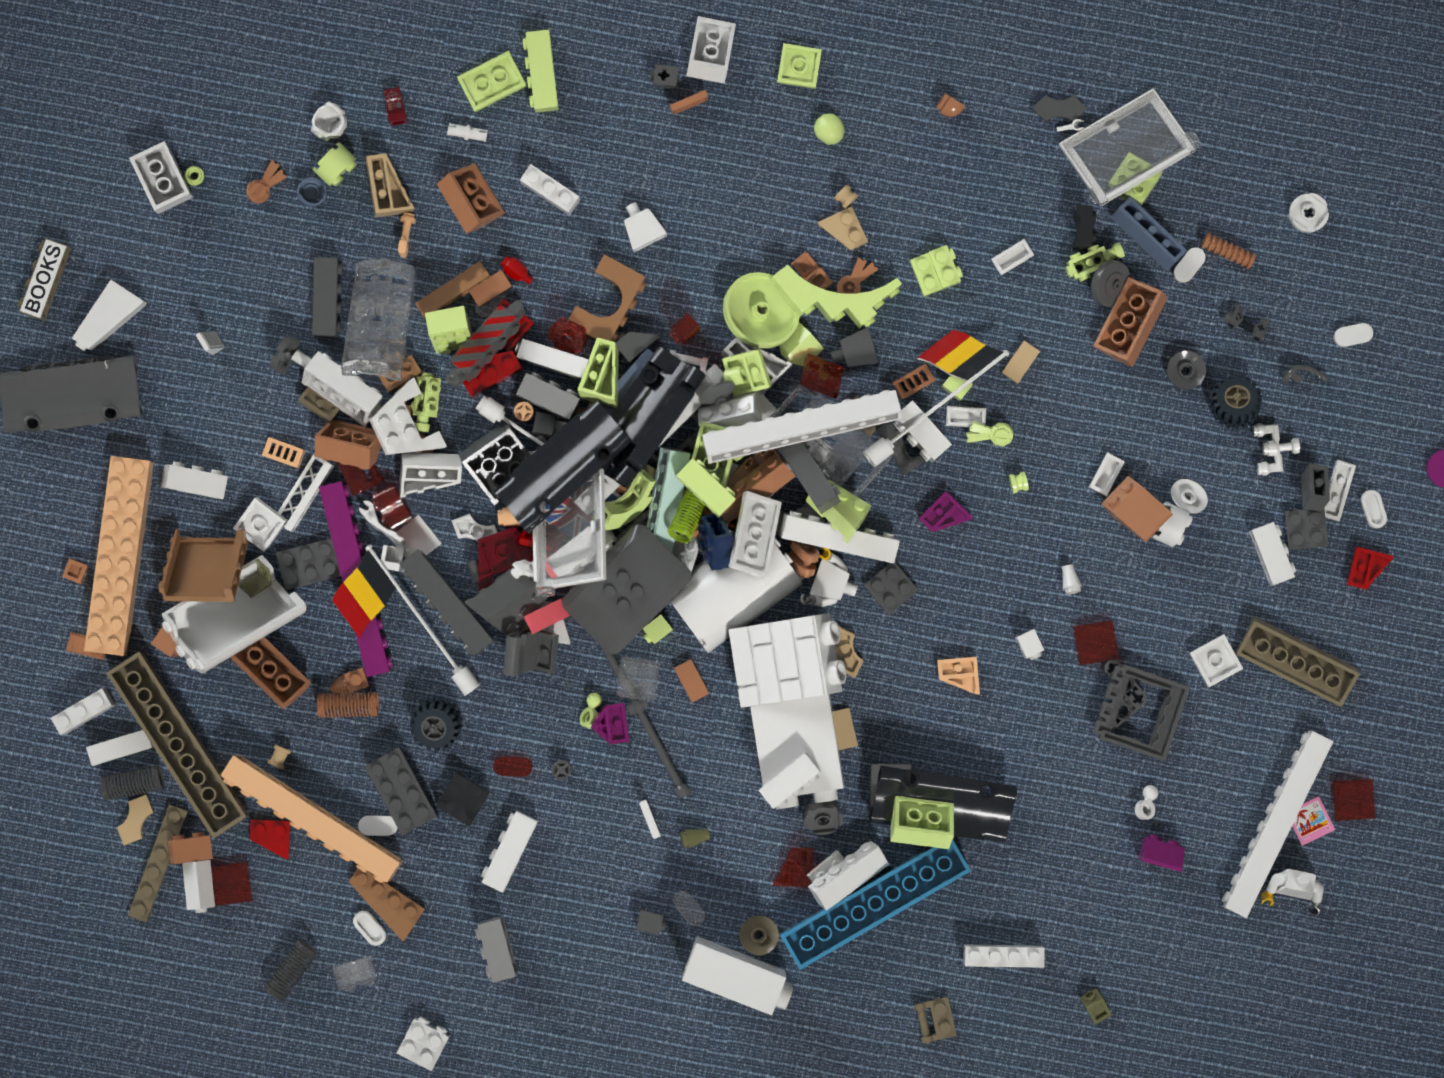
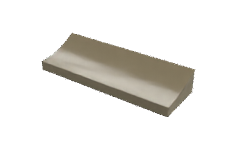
M1253 616L1236 651V655L1340 707L1344 704L1360 675L1359 668Z

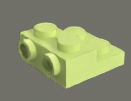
M947 245L910 260L923 297L961 282L960 278L963 277L959 266L955 267L953 262L956 259L952 248L948 249Z

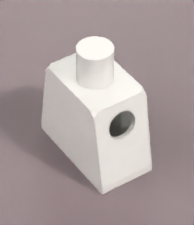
M636 202L626 207L630 217L625 219L624 223L633 252L667 236L666 231L649 208L640 211Z

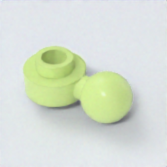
M591 693L586 699L588 708L584 709L580 715V724L583 727L591 729L590 727L598 715L596 708L602 703V697L598 693Z

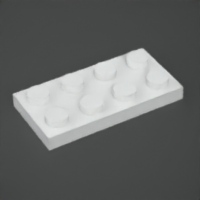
M749 491L743 492L729 562L730 568L761 578L767 577L782 502Z

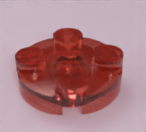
M560 317L550 327L548 339L549 341L552 340L554 343L553 347L557 350L570 354H579L587 343V331L584 326Z

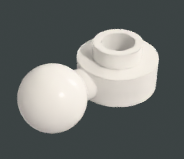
M1148 785L1143 789L1145 799L1136 803L1135 814L1141 820L1151 819L1155 814V806L1152 800L1158 797V789L1153 785Z

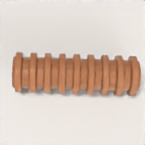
M1210 232L1206 234L1201 244L1202 249L1207 248L1208 252L1211 250L1213 254L1218 253L1219 257L1224 256V259L1228 258L1230 262L1235 261V264L1239 263L1241 267L1246 266V269L1251 268L1256 258L1255 253L1251 254L1249 250L1246 252L1244 248L1240 249L1238 245L1233 246V243L1229 244L1227 240L1222 241V238L1218 239L1216 235L1211 236Z

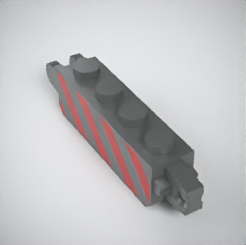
M514 301L507 309L503 306L497 307L451 357L453 368L445 378L448 384L456 388L465 380L470 382L472 378H476L482 367L490 363L494 354L506 345L507 340L518 332L521 326L519 321L525 314L521 301Z

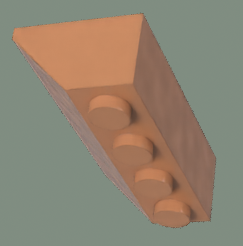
M1128 277L1093 347L1111 358L1133 367L1168 299L1161 290Z
M265 637L230 657L283 710L294 703L311 684Z

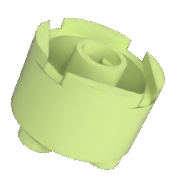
M340 142L336 144L338 146L337 149L331 148L317 163L320 166L318 169L313 168V171L329 186H337L344 179L342 175L346 171L350 173L357 165L355 162L357 158Z

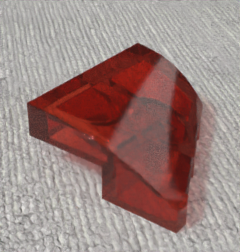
M792 847L788 853V858L780 868L781 871L776 880L773 881V886L808 888L812 884L807 874L814 869V848Z

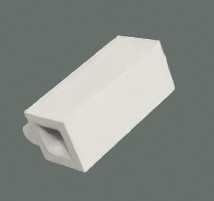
M210 860L182 863L187 910H195V913L207 912V908L215 907Z

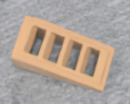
M268 437L262 456L299 469L305 450ZM272 443H275L276 445L272 455L268 454ZM279 446H283L280 456L277 457L276 454ZM289 448L290 451L288 453L287 459L285 460L283 459V457L286 452V449ZM297 451L294 461L291 462L293 452Z

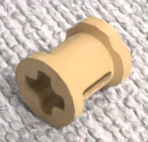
M275 744L273 756L267 763L284 769L285 766L283 764L291 751Z

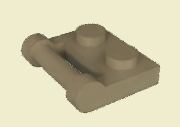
M948 996L914 1004V1010L917 1011L923 1036L921 1037L922 1044L957 1036ZM929 1007L936 1034L931 1035L925 1014V1008Z

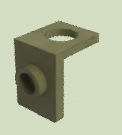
M259 559L256 560L258 572L239 584V587L250 598L272 585L270 570Z

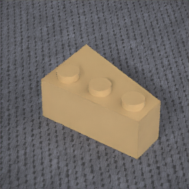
M387 154L366 156L365 161L374 218L413 213L415 208L399 181Z

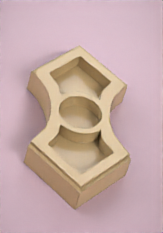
M839 627L840 641L837 645L847 663L845 667L846 674L855 678L864 660L857 656L854 651L853 640L855 634Z
M148 794L128 801V817L122 825L117 827L123 845L143 838V824L147 817L154 813Z

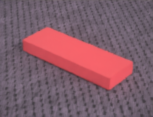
M563 598L524 616L532 634L570 616L562 606Z

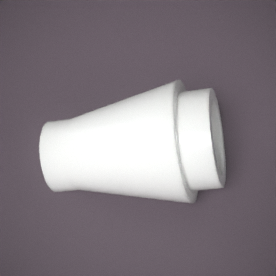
M1063 566V590H1065L1066 595L1081 592L1080 587L1082 585L1074 570V566Z

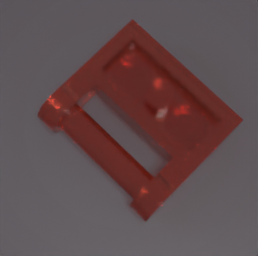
M337 462L353 496L385 481L383 476H380L375 464L369 469L373 480L368 482L362 469L352 465H342L340 462Z

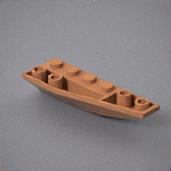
M776 448L755 453L729 476L726 487H729L735 493L733 497L736 500L721 515L727 523L739 517L743 492L749 491L769 498L795 477L791 467ZM706 507L702 516L714 513ZM698 526L692 535L693 538L699 536Z

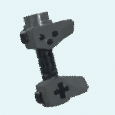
M1240 304L1236 306L1233 312L1227 311L1223 321L1230 328H1243L1252 333L1251 337L1254 340L1262 341L1267 332L1266 328L1269 319L1262 318L1253 326L1243 320V308Z

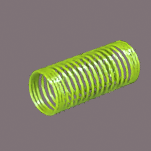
M688 488L667 531L671 538L682 543L691 541L692 535L706 508ZM673 530H675L676 532H678V533H680V534H682V535H685V536H687V537H683V536H681V535H678V534L675 533Z

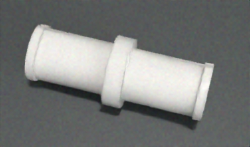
M449 123L447 135L463 137L464 140L474 139L486 142L488 130L473 128L471 125L462 126Z

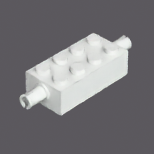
M298 349L292 356L291 360L304 368L302 384L310 387L364 427L368 425L369 419L381 408L380 404L383 396L379 390L366 385L359 376H353L345 366L333 362L329 355L318 351L311 359Z

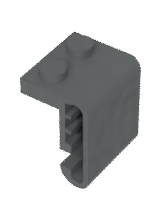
M529 628L506 635L503 674L517 676L518 672L523 674L534 669L549 674L555 673L559 635L543 630L532 634Z

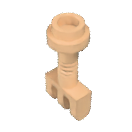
M403 213V216L400 217V221L403 222L401 240H399L398 252L402 258L407 257L411 224L416 222L415 215L411 213Z

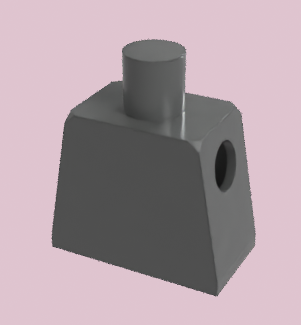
M869 327L840 340L841 349L830 352L833 363L844 361L846 368L875 366L879 363Z

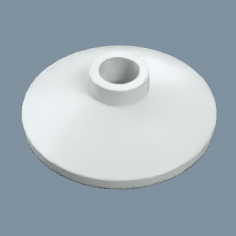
M1180 479L1171 488L1172 499L1179 508L1189 513H1199L1206 508L1208 503L1207 494L1195 481Z

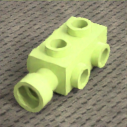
M1119 242L1111 245L1109 249H1105L1104 246L1099 248V245L1088 248V253L1081 255L1080 252L1071 255V260L1066 263L1065 269L1069 278L1072 277L1074 281L1079 279L1082 282L1091 278L1090 274L1096 272L1098 267L1105 261L1115 258L1118 260L1125 257V254ZM1095 257L1100 259L1099 264L1094 263ZM1076 265H1081L1082 271H1077Z
M422 373V376H417L416 378L422 394L414 397L411 409L413 411L412 415L417 416V422L414 424L418 432L429 433V417L437 418L441 379L434 378L432 373Z

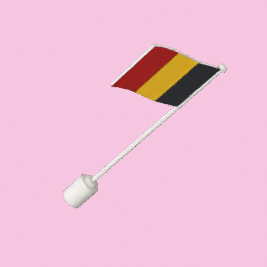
M952 330L918 356V360L931 363L947 374L966 382L892 440L881 437L863 451L868 462L873 467H876L894 453V442L1002 358L1008 357L1009 351L1003 350L1002 352L986 346L966 333Z
M368 545L366 547L367 553L358 567L336 591L332 599L333 603L360 638L369 622L382 610L395 589H397L454 667L452 671L454 675L451 678L464 696L472 692L481 684L468 666L463 668L462 665H456L373 551V546Z

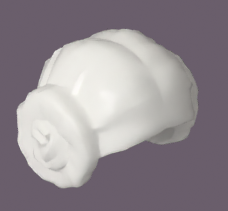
M330 101L326 102L314 114L311 132L324 141H329L330 138L337 139L341 137L347 127L345 111L339 105Z

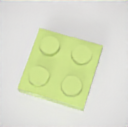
M783 43L777 83L816 89L822 49Z

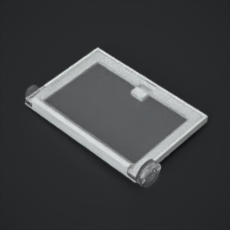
M1153 88L1060 142L1059 146L1091 191L1089 196L1092 202L1103 206L1195 152L1201 147V143L1192 130L1185 134Z
M600 469L557 507L553 514L533 529L534 582H536V596L550 597L555 595V588L606 580L604 469ZM543 502L540 506L543 513L550 510L548 502Z

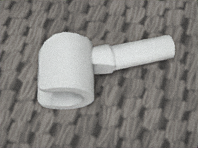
M1075 119L1072 124L1057 127V132L1069 129L1081 131L1084 127L1078 128V123L1084 122V120Z

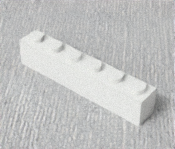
M790 511V514H783L778 534L783 539L889 563L895 562L900 541L894 538V534L883 532V535L876 534V530L865 528L864 531L857 530L847 544L843 540L844 536L838 530H834L828 520L827 522H822L820 517L809 515L808 518L801 517L802 513Z

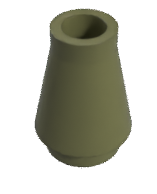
M707 828L686 829L684 832H680V839L683 848L688 847L689 849L706 840H710V835Z

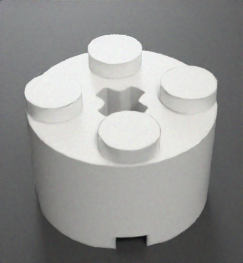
M1165 502L1163 505L1173 515L1151 538L1174 547L1176 544H1182L1185 537L1183 534L1184 530L1190 526L1193 517L1189 516L1188 511Z

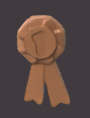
M271 160L262 179L253 180L247 185L246 194L250 201L256 204L264 203L270 197V188L287 178L283 174V170L275 174L280 164H275Z
M858 258L851 276H844L838 282L837 292L844 294L860 293V283L876 272L878 268L874 267V263L871 262L863 270L867 260L862 261Z

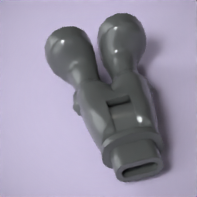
M892 422L875 425L880 438L892 440L899 434L897 427ZM902 437L893 443L894 453L891 456L895 459L902 476L925 462L922 456L911 457L908 454Z

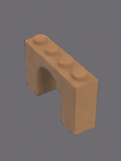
M603 255L595 270V274L610 281L620 289L622 293L620 308L611 316L597 317L576 306L567 321V325L594 340L598 337L616 342L619 336L617 333L619 327L625 326L629 318L626 316L629 309H634L638 301L635 298L639 292L642 293L647 283L645 282L646 277Z

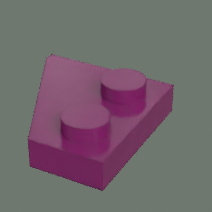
M945 491L922 514L919 520L933 533L971 520L973 517Z

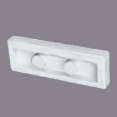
M1336 460L1329 483L1330 501L1325 506L1326 518L1340 521L1356 465Z

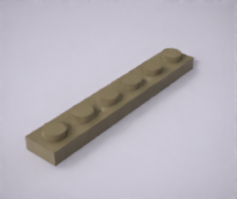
M169 804L128 916L148 922L170 863L167 841L173 840V836L181 834L189 812L188 810Z

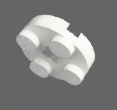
M1314 193L1298 196L1291 203L1288 214L1292 225L1297 230L1312 233L1322 228L1329 217L1326 201ZM1311 208L1313 210V217L1309 216L1307 218L1304 209L1308 210Z

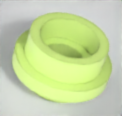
M191 166L185 171L184 177L188 184L197 186L203 182L204 172L197 166ZM193 173L198 174V178L195 180L191 178Z

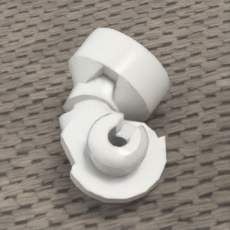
M521 560L512 564L514 569L511 570V574L515 579L525 575L534 580L533 561Z

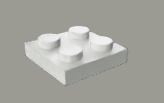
M255 497L233 529L235 531L245 530L247 540L265 552L288 520L261 499Z
M1224 634L1189 653L1208 688L1243 669Z

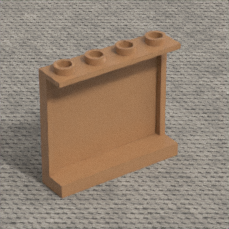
M176 529L174 537H171L170 540L171 549L170 552H167V564L163 567V580L159 582V592L162 593L164 601L234 602L248 546L245 530H237L235 538L181 537L179 529Z

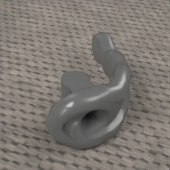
M1307 365L1291 366L1285 371L1282 378L1284 383H1288L1290 378L1293 382L1299 383L1302 377L1296 371L1305 370L1314 374L1323 382L1328 381L1326 375Z

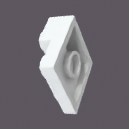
M415 1017L397 1054L432 1071L450 1035L447 1034L448 1031L441 1026L435 1028L429 1024V1020L423 1017H419V1019Z

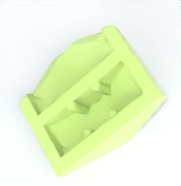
M800 322L791 337L780 345L781 355L788 362L806 367L824 350L822 345Z

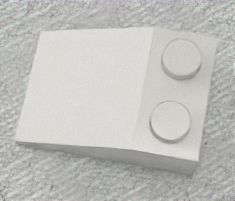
M698 16L686 76L725 84L735 23Z

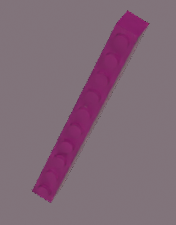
M340 481L320 486L319 490L342 582H344L362 561V553H365L362 541L359 542L357 534H360L358 523L353 521L352 515H355L353 504H349L348 496H350L349 487ZM377 615L366 626L360 638L356 634L366 677L391 672V667H393L391 655L388 656L386 648H389L386 636L383 637L381 629H384L383 621Z

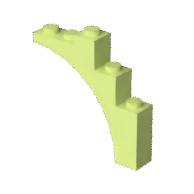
M789 265L782 268L770 280L799 316H802L804 313L809 315L815 310V305L830 323L833 320L839 321L846 315L845 311L859 329L863 326L867 328L875 322L874 317L877 313L873 308L878 310L885 304L883 300L889 296L890 298L896 296L900 292L899 288L902 285L900 280L896 278L887 285L869 292L857 294L836 293L810 284L800 277Z

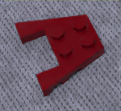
M516 527L477 540L478 592L493 584L491 575L511 569L514 562L521 560L533 561V550L531 547L519 544L521 533Z

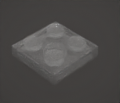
M621 656L616 696L654 702L656 700L660 662Z

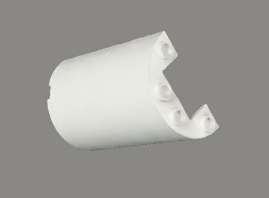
M776 538L774 539L766 578L733 568L712 571L708 563H705L703 560L693 567L691 580L687 586L670 601L707 653L730 638L728 629L745 627L803 585L801 580L804 578L800 577L790 564L793 561L788 554L781 553L779 550L781 545Z
M263 555L242 567L234 602L182 601L162 613L164 620L162 626L164 630L170 633L177 646L175 649L178 655L185 657L186 663L191 670L196 669L200 673H205L305 613L306 604L296 592L289 595L275 579L272 565ZM259 559L270 570L272 585L250 598L239 587V584L258 572L256 560Z

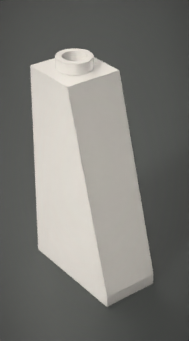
M110 280L72 337L73 340L77 341L75 345L83 351L86 348L93 351L145 307L147 303Z
M522 339L521 343L518 342L515 349L517 359L580 381L589 360Z

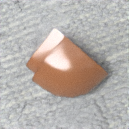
M945 93L936 106L939 113L947 117L959 115L966 107Z

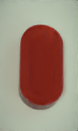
M501 756L495 760L493 768L495 773L500 776L525 777L532 772L533 764L526 757Z

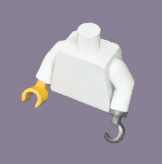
M820 547L824 550V553L819 555L821 562L809 593L810 596L806 597L805 602V594H802L800 597V602L803 605L810 604L825 607L841 600L843 593L851 596L856 594L858 585L847 582L850 575L847 573L848 567L840 557L830 552L827 548Z
M1287 869L1272 876L1266 888L1267 891L1261 893V901L1263 904L1264 901L1268 900L1269 906H1272L1274 903L1273 894L1275 893L1311 900L1313 908H1316L1318 912L1310 910V914L1317 916L1321 913L1319 905H1321L1324 887L1322 883L1315 880V874Z

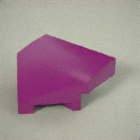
M624 703L604 705L590 727L608 744L629 742Z

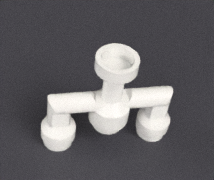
M1256 423V425H1252L1253 436L1263 437L1265 434H1272V441L1263 443L1262 451L1263 455L1268 457L1274 456L1275 463L1270 464L1267 462L1257 463V474L1264 476L1271 472L1284 471L1280 451L1291 450L1292 453L1299 454V439L1293 438L1290 443L1279 444L1278 424L1264 425Z

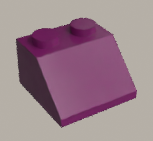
M1156 835L1144 836L1138 857L1139 860L1182 872L1185 848L1180 847V842L1169 839V842L1166 843L1161 841L1162 837Z

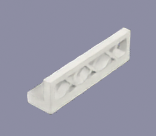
M314 454L278 511L282 515L283 512L291 510L292 516L287 524L284 525V528L290 532L295 531L318 494L319 487L323 486L334 468L332 464L322 458L315 457ZM315 460L323 463V466L318 473L313 474L312 465ZM311 477L312 483L307 490H303L301 484L303 479ZM301 494L302 499L298 506L293 507L292 497Z

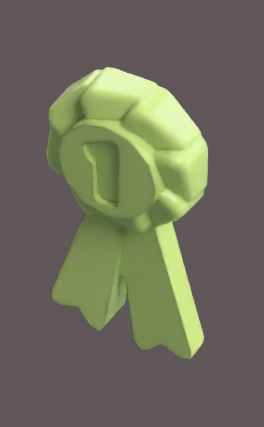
M973 421V425L969 428L971 432L966 433L968 437L967 443L991 439L994 445L1005 446L1011 443L1013 439V429L1006 423H997L989 427Z

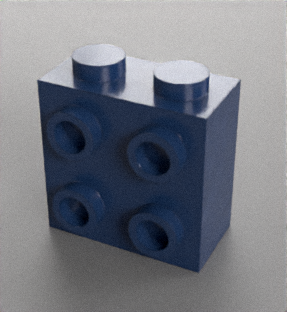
M715 514L701 516V524L698 525L700 540H698L697 544L699 552L703 553L705 563H708L712 571L730 568L729 562L734 535L732 531H729L727 521L723 520L722 516L718 518Z

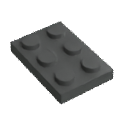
M332 538L276 552L285 591L341 577Z

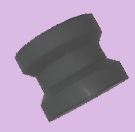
M558 760L552 766L553 776L560 780L568 778L572 772V767L566 760Z

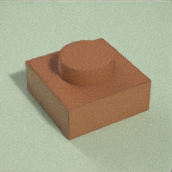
M69 559L62 577L82 584L89 566Z

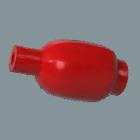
M506 256L500 265L503 267V272L515 281L523 280L528 285L532 282L533 278L528 275L527 267L516 257Z

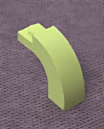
M645 470L638 473L623 496L615 501L605 502V530L616 529L628 524L648 506L653 498L650 492L656 481Z

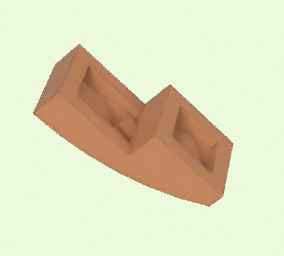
M806 251L791 263L799 275L812 285L826 289L833 283Z

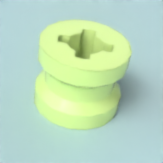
M1025 471L1020 472L1019 475H1009L1013 494L1019 490H1029Z

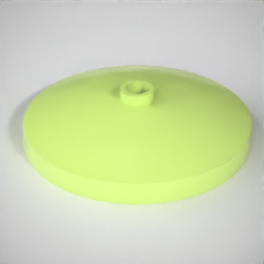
M760 272L743 275L729 287L723 301V314L727 326L739 340L757 348H773L781 345L791 337L798 326L800 316L770 281L773 275Z

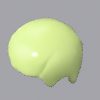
M830 113L823 114L816 120L814 132L819 140L827 145L838 143L843 138L845 128L842 120Z

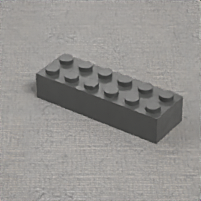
M417 549L400 563L402 574L407 579H412L415 582L413 587L419 594L424 593L427 597L426 603L431 609L438 610L440 613L437 615L444 624H449L452 627L450 632L457 640L461 639L465 643L463 648L469 655L474 654L478 656L496 641L422 550Z

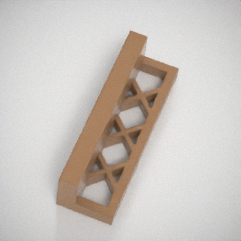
M479 261L416 302L415 305L426 320L425 313L445 309L468 294V290L489 278L490 275L481 261Z

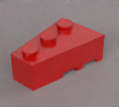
M513 351L494 354L492 361L482 367L476 378H472L470 382L465 380L463 384L470 396L474 398L523 371V368Z

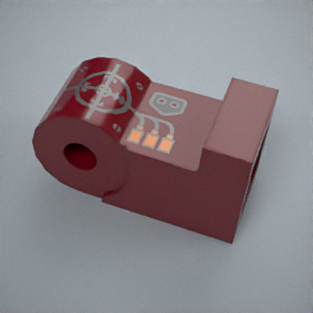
M400 87L385 89L384 95L390 125L395 126L408 123Z

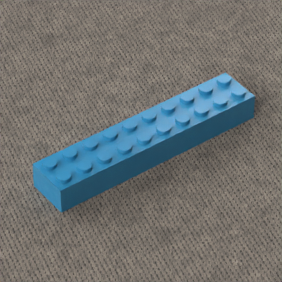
M952 840L949 849L929 847L854 890L827 911L823 908L780 933V937L799 970L971 872L954 840Z

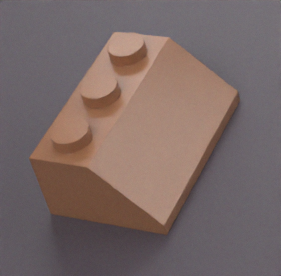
M476 164L450 172L437 183L438 188L466 234L482 228L505 214Z
M332 420L331 423L327 422L315 435V457L326 461L340 462L342 465L356 466L360 469L369 470L377 461L381 449V444L374 429L338 420Z

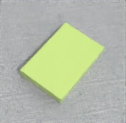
M509 51L457 76L474 112L527 86Z

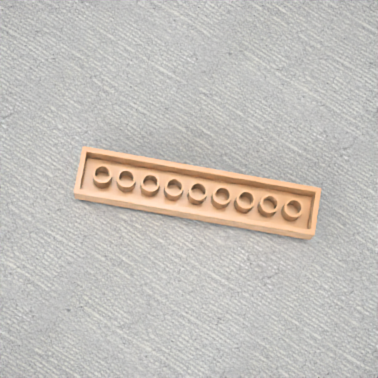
M115 456L110 458L84 651L128 656L154 463L151 461Z
M240 754L233 755L220 775L224 778L223 781L231 787H239L241 789L240 792L249 798L251 796L258 799L256 803L260 806L272 808L274 810L273 814L277 817L289 819L291 821L290 825L298 830L303 828L307 831V836L313 840L320 839L324 842V847L331 851L337 850L340 852L339 856L348 862L350 860L357 863L356 867L365 873L367 871L374 874L373 878L380 883L389 882L404 861Z

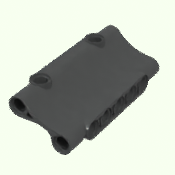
M135 355L118 358L100 356L22 367L18 371L0 373V396L4 432L29 431L34 433L109 423L121 418L142 416L143 410L138 388V367ZM112 408L116 411V413L111 414L107 411V409ZM34 418L38 423L34 424L29 419Z

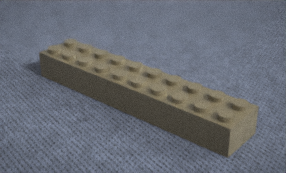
M138 652L107 672V676L212 838L220 836L249 817V813L232 787L223 781L224 778L220 776L222 774L221 770L145 653Z

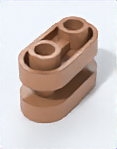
M792 541L790 548L793 551L788 553V556L793 561L790 564L791 567L802 578L814 576L816 570L814 563L818 561L820 552L814 545Z

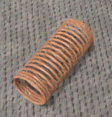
M345 692L343 695L340 693V714L339 693L336 695L333 693V715L332 693L329 695L326 693V698L324 693H319L317 696V713L319 718H327V716L328 718H333L334 716L336 718L341 716L344 718L348 716L355 717V715L356 717H362V715L363 717H369V715L377 717L379 713L377 692H371V694L368 692V713L367 693L363 694L361 692L362 711L360 713V693L356 694L355 692L354 714L352 692L350 695L347 693V714Z

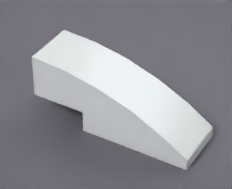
M143 730L86 747L92 766L153 748Z

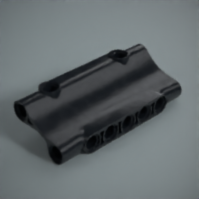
M658 347L618 404V409L615 408L611 414V417L630 437L632 442L614 457L610 463L601 468L604 469V475L628 489L695 395V391L706 377V374L695 366L684 363L662 347ZM646 371H651L654 374V378L647 380L643 374ZM607 449L601 450L600 458L602 460L608 459L609 451Z
M596 400L582 413L573 417L509 475V478L494 490V493L504 503L527 533H530L548 516L553 514L557 507L602 467L610 463L632 440L610 416L603 405ZM603 449L609 451V457L606 460H602L599 456L600 451ZM543 502H548L550 505V510L546 513H543L540 509Z
M880 766L875 799L870 809L869 822L890 825L891 827L895 796L954 803V836L1005 843L1012 810L1017 797V786ZM908 773L913 776L911 784L905 782V775ZM984 785L990 787V794L987 796L982 793Z

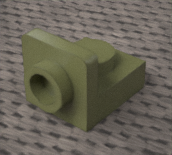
M1097 989L1089 991L1080 997L1095 1025L1112 1015Z

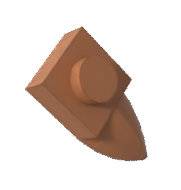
M364 668L340 676L332 683L329 690L343 694L344 692L351 693L369 687Z

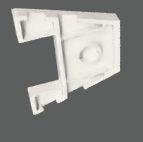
M415 378L409 379L369 419L386 455L447 447L440 431L421 439L404 402L422 394Z

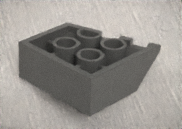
M505 421L458 454L463 465L494 505L499 501L494 490L505 482L509 475L531 456L516 432Z
M514 566L495 579L492 585L486 589H481L478 595L464 602L505 635L522 630L527 624L524 616L538 610L550 595L545 590L538 591V584L525 575L515 579L511 574Z

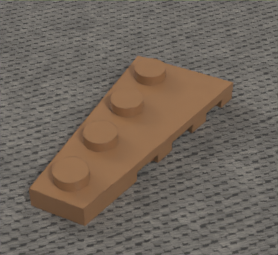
M357 868L349 883L404 942L426 908L390 884L378 882L373 878L374 874L367 871L365 873Z

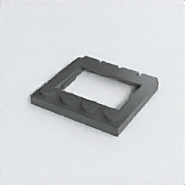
M1125 664L1122 667L1115 666L1111 679L1117 682L1116 684L1109 682L1105 698L1111 699L1110 703L1103 701L1098 715L1103 717L1104 721L1096 720L1092 733L1098 734V739L1165 761L1190 687ZM1130 677L1153 687L1167 690L1148 745L1141 743L1139 740L1112 733Z

